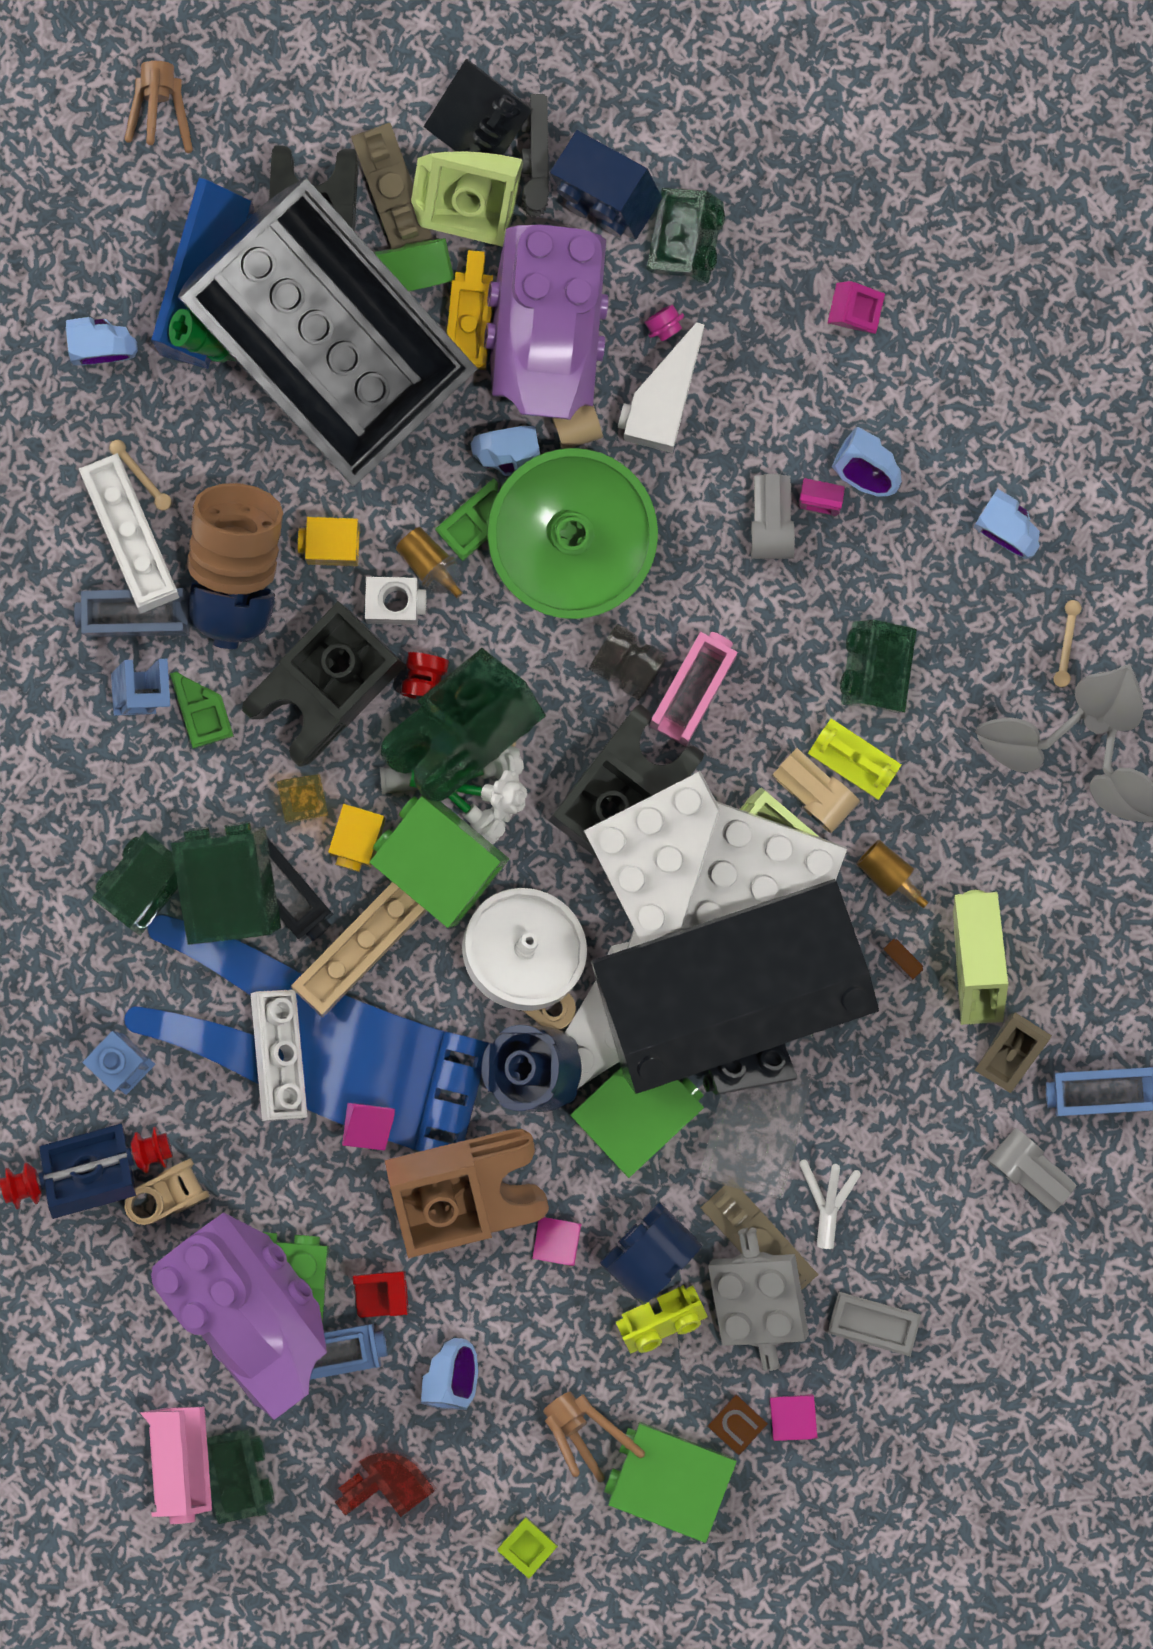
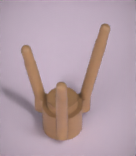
M147 61L141 64V76L135 79V94L125 134V141L127 143L133 140L144 97L148 101L146 143L148 145L154 144L158 102L168 101L169 94H171L184 150L186 153L193 151L181 94L182 80L174 78L173 64L164 61Z
M567 1392L555 1399L543 1410L547 1417L545 1422L553 1432L573 1477H578L580 1471L566 1437H570L596 1480L603 1482L605 1479L597 1462L578 1433L587 1424L583 1417L585 1414L637 1457L643 1458L645 1456L644 1450L592 1407L584 1394L576 1399L572 1392Z

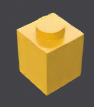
M307 517L306 528H299L298 553L305 554V560L308 565L358 566L360 535L358 519Z
M343 804L328 851L331 856L337 857L335 865L356 872H360L362 865L372 867V864L369 862L376 854L373 846L381 837L386 821L385 816Z

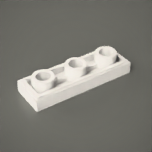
M277 990L250 993L262 1121L306 1118L307 1107L296 992L294 990ZM279 1049H281L284 1054L283 1061L278 1056Z

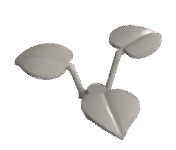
M1130 664L1112 671L1091 674L1081 679L1075 688V698L1079 705L1077 712L1045 740H1040V733L1035 725L1017 718L990 720L977 727L975 733L978 740L994 759L1014 771L1031 772L1042 765L1044 761L1042 750L1051 747L1077 722L1084 719V724L1090 731L1097 734L1108 733L1103 762V772L1105 775L1095 776L1090 782V791L1096 803L1107 812L1126 820L1137 822L1153 821L1152 780L1144 773L1135 769L1119 768L1114 771L1112 768V756L1117 731H1129L1136 728L1143 717L1142 694Z

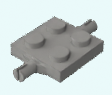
M751 1227L749 1231L748 1228H743L738 1231L742 1254L734 1258L712 1259L708 1265L722 1346L751 1345L759 1347L762 1370L768 1371L770 1368V1371H773L780 1367L776 1345L785 1342H803L809 1336L795 1254L772 1255L760 1252L756 1228Z

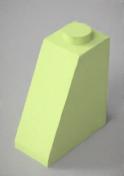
M967 891L964 894L955 895L953 907L961 1025L1003 1022L1008 990V976L998 892Z

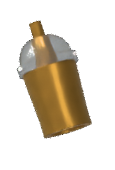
M417 527L409 532L398 543L396 547L397 552L422 581V586L426 590H431L437 594H446L451 591L456 598L463 594L457 586L461 575L457 565L458 561L453 556H449L421 527Z
M877 840L858 860L856 865L887 895L886 898L890 902L894 901L899 905H910L916 902L922 908L928 904V901L921 896L924 891V881L919 874L920 871L916 867L910 866L881 840Z

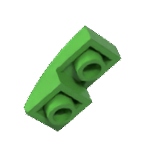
M446 238L406 243L402 248L374 252L408 291L427 288L454 280Z

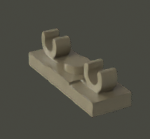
M391 123L351 136L391 249L402 248L406 243L433 240L430 229L423 228L418 224L411 201L413 183Z
M732 1179L700 1207L741 1254L742 1248L738 1231L743 1228H748L749 1231L751 1227L757 1230L756 1234L760 1252L772 1255L795 1254L801 1290L819 1275Z

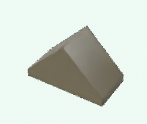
M1016 1012L1009 1014L975 1068V1071L1011 1093L1049 1042L1052 1035Z

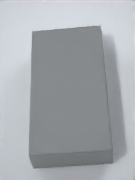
M838 1291L827 1333L911 1357L922 1315Z

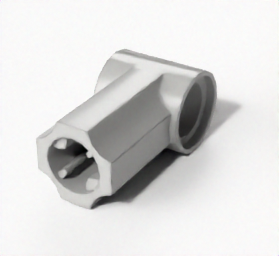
M781 474L754 476V521H751V559H794L795 533L794 521H791L790 476Z
M1014 1128L987 1161L994 1168L997 1167L1006 1174V1178L1015 1185L1020 1184L1049 1211L1054 1213L1072 1194L1077 1185L1043 1156L1044 1151L1019 1129Z

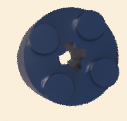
M513 1025L502 1030L493 1043H489L482 1059V1078L488 1092H492L499 1101L498 1103L504 1108L513 1111L549 1112L569 1104L576 1097L581 1079L582 1064L578 1052V1044L571 1036H567L564 1032L552 1027Z
M661 1202L657 1203L644 1216L642 1221L646 1224L645 1226L642 1223L639 1225L635 1224L620 1238L618 1243L623 1249L616 1245L600 1261V1264L642 1305H645L671 1281V1278L679 1269L682 1270L702 1247L696 1240L697 1238Z

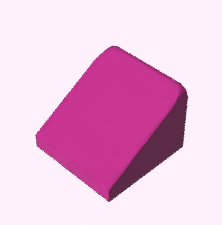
M853 281L836 283L827 323L876 334L885 293Z
M804 478L798 506L800 509L837 516L842 508L845 488L841 485Z
M347 1103L342 1145L385 1151L394 1120L395 1109Z
M547 1217L539 1220L532 1259L574 1266L582 1223Z
M813 1394L770 1397L773 1441L818 1439Z

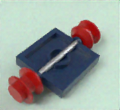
M121 1123L39 1146L43 1171L37 1173V1170L27 1162L24 1163L23 1172L19 1174H14L9 1168H6V1177L0 1179V1187L5 1203L13 1202L17 1210L20 1209L21 1200L25 1198H30L35 1204H38L42 1195V1189L46 1190L48 1208L52 1218L55 1219L136 1196L132 1165H135L134 1160L136 1166L147 1174L149 1173L151 1163L159 1162L164 1168H167L166 1159L173 1158V1152L167 1133L159 1134L157 1127H153L152 1137L145 1139L138 1132H135L131 1141V1148L128 1147L125 1130Z

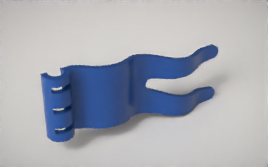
M164 915L155 916L149 922L148 933L153 940L198 961L250 996V993L257 991L293 990L291 985L302 975L251 946L209 928ZM296 993L307 1110L345 1125L347 1103L395 1109V1115L388 1141L417 1151L451 1144L429 1138L431 1128L455 1133L453 1143L465 1141L482 1076V1059L489 1042L441 1031L381 1010L347 995H344L322 1018ZM135 1006L126 1012L124 1021L126 1027L131 1032L162 1040L189 1050L259 1085L254 1035L211 1021L163 1010ZM279 1049L278 1056L283 1061L284 1054L282 1050ZM451 1051L474 1056L473 1067L449 1061ZM441 1089L465 1095L463 1105L439 1100Z

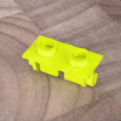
M832 718L808 752L810 756L877 800L880 799L902 765Z
M682 1285L657 1297L663 1311L659 1314H654L649 1302L621 1314L623 1318L616 1321V1324L630 1354L636 1351L640 1353L652 1351L660 1346L663 1338L676 1332L678 1334L690 1333L701 1325V1320L708 1316L693 1285L688 1288Z

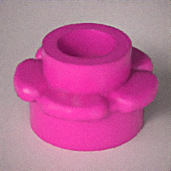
M673 304L661 309L644 322L650 331L648 337L658 336L662 342L682 329L678 321L684 318V314H678Z

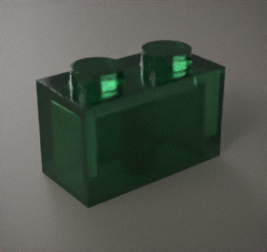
M146 831L140 837L136 836L129 841L122 852L123 859L113 871L108 870L101 876L95 886L96 893L92 896L94 901L140 936L193 870L192 867Z

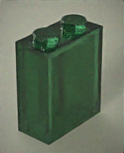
M246 821L225 825V832L210 833L209 827L184 830V837L171 843L188 945L266 936L281 928L265 827L251 828L250 822Z

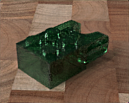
M480 648L417 701L421 707L384 738L381 743V757L396 772L407 774L414 770V781L418 791L428 800L439 802L448 798L480 770L496 760L501 753L545 718L546 714L526 681L485 649Z

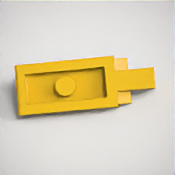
M468 250L466 273L456 272L455 280H452L447 335L479 370H486L488 349L484 348L486 325L491 323L493 307H488V290L494 276L484 274L485 252Z

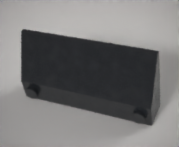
M835 879L591 961L622 1072L635 1094L879 1011L870 973Z

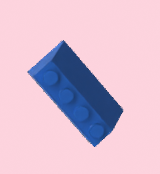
M199 178L151 340L160 356L208 369L211 359L207 355L193 353L185 348L176 347L170 341L169 325L172 316L180 309H188L177 296L196 268L254 214L255 209L251 200L203 178Z

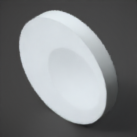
M514 888L494 894L477 908L464 932L462 953L464 964L471 980L486 997L507 1008L533 1011L556 1004L573 989L580 979L586 964L587 943L579 920L562 901L540 890Z

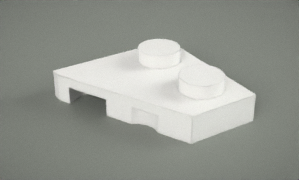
M597 981L593 984L565 1031V1034L574 1038L578 1044V1052L582 1064L578 1088L620 1062Z

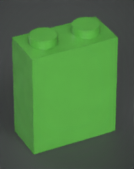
M423 795L419 799L414 796L400 811L399 816L403 820L394 832L388 829L374 844L373 850L377 853L369 863L443 925L450 928L459 924L509 861V858L434 795Z
M620 1068L570 1116L619 1169L630 1178L704 1109L699 1102L704 1095L687 1077L682 1082L676 1080L635 1094L624 1078L622 1068Z
M639 1421L636 1430L628 1428L625 1434L644 1450L645 1456L639 1458L621 1444L619 1452L626 1454L620 1471L612 1468L606 1483L604 1493L611 1495L608 1505L706 1543L736 1465V1459Z

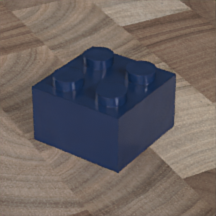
M576 130L550 171L552 178L558 186L556 191L567 201L565 206L571 212L582 218H586L590 214L601 221L600 226L619 238L624 233L636 240L663 198L648 168Z

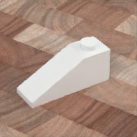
M696 322L634 393L632 405L623 404L618 428L625 429L624 441L673 453L705 324Z

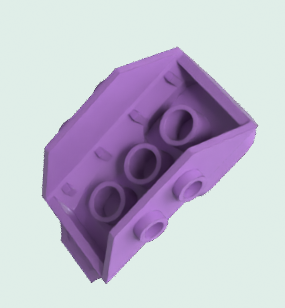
M542 224L518 225L506 228L496 282H490L488 290V307H494L493 323H487L484 348L491 349L492 395L507 397L514 403L521 415L571 420L574 413L580 407H593L596 362L602 361L605 349V337L599 336L600 319H606L608 311V295L602 294L606 239L601 235L583 229Z
M223 1212L183 1241L151 1268L152 1284L173 1315L188 1332L202 1336L211 1348L214 1356L223 1363L255 1407L258 1406L274 1421L309 1394V1382L314 1365L317 1360L327 1353L320 1305L313 1297L310 1286L303 1279L299 1278L287 1262L286 1254L282 1248L274 1244L267 1234Z

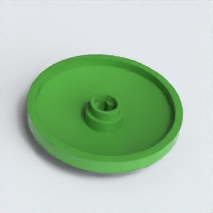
M566 448L549 451L528 460L507 478L492 504L488 520L487 538L495 570L502 582L515 597L543 614L565 619H580L610 611L627 600L639 588L654 561L658 542V526L654 506L649 494L639 479L627 467L600 452L580 448Z

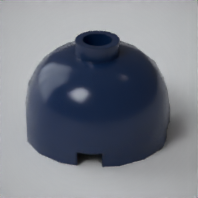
M193 580L191 581L189 595L190 616L199 632L213 639L214 646L223 649H237L239 642H249L263 634L271 620L275 593L270 594L271 589L265 587L250 594H226L213 591Z

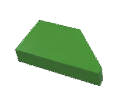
M494 478L435 528V531L462 562L488 541L489 515L498 493V482Z
M178 672L170 673L192 748L196 749L234 737L222 696Z

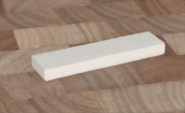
M118 453L79 468L81 477L139 613H144L178 599L177 589Z

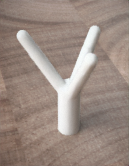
M803 1159L799 1165L820 1210L817 1247L833 1249L837 1212L860 1178L861 1173L859 1170H854L836 1196L840 1166L833 1164L825 1201L808 1162Z

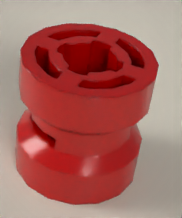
M408 652L406 666L409 672L407 678L402 681L400 695L416 699V696H422L427 698V702L441 703L443 689L440 684L442 677L447 674L449 660L425 653Z

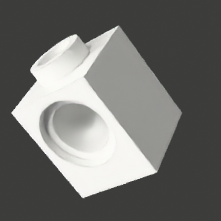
M366 577L365 620L367 624L418 625V615H426L427 591L426 589H419L417 578ZM394 591H401L408 596L406 607L397 612L388 610L384 605L387 595Z

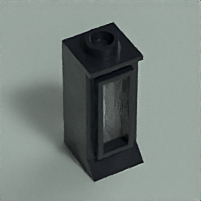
M265 834L232 861L299 941L302 942L308 937L313 942L332 926L328 919L334 914Z

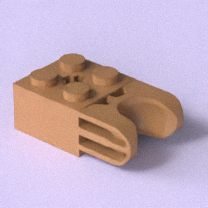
M511 1129L385 1160L390 1189L408 1258L492 1238L491 1233L530 1224L545 1217L549 1205L546 1194L535 1184L509 1185L502 1182L508 1173L531 1162L535 1153L533 1137L529 1132L523 1129Z

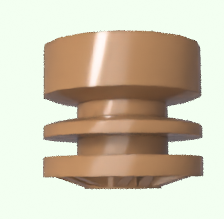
M240 483L219 484L206 488L198 494L193 504L191 522L193 534L189 541L190 552L187 560L190 575L199 584L213 591L226 594H250L262 590L272 583L277 569L276 560L279 553L277 544L281 536L283 520L280 502L270 493L258 487Z

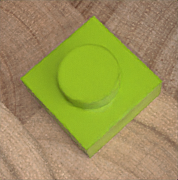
M525 1516L501 1543L497 1551L530 1579L558 1545Z

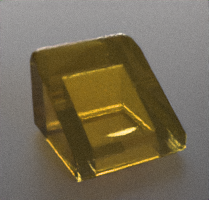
M320 774L277 781L283 815L287 825L329 816Z

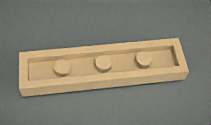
M392 882L291 985L292 989L323 1018L427 910Z

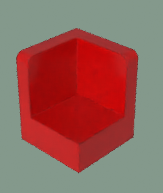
M406 1271L352 1276L356 1291L357 1315L360 1318L409 1314Z

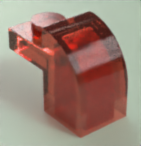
M381 1450L370 1453L359 1461L369 1475L363 1479L358 1472L338 1487L342 1496L335 1503L346 1516L380 1490L398 1515L402 1517L431 1495L437 1487L422 1467L410 1456L398 1451Z

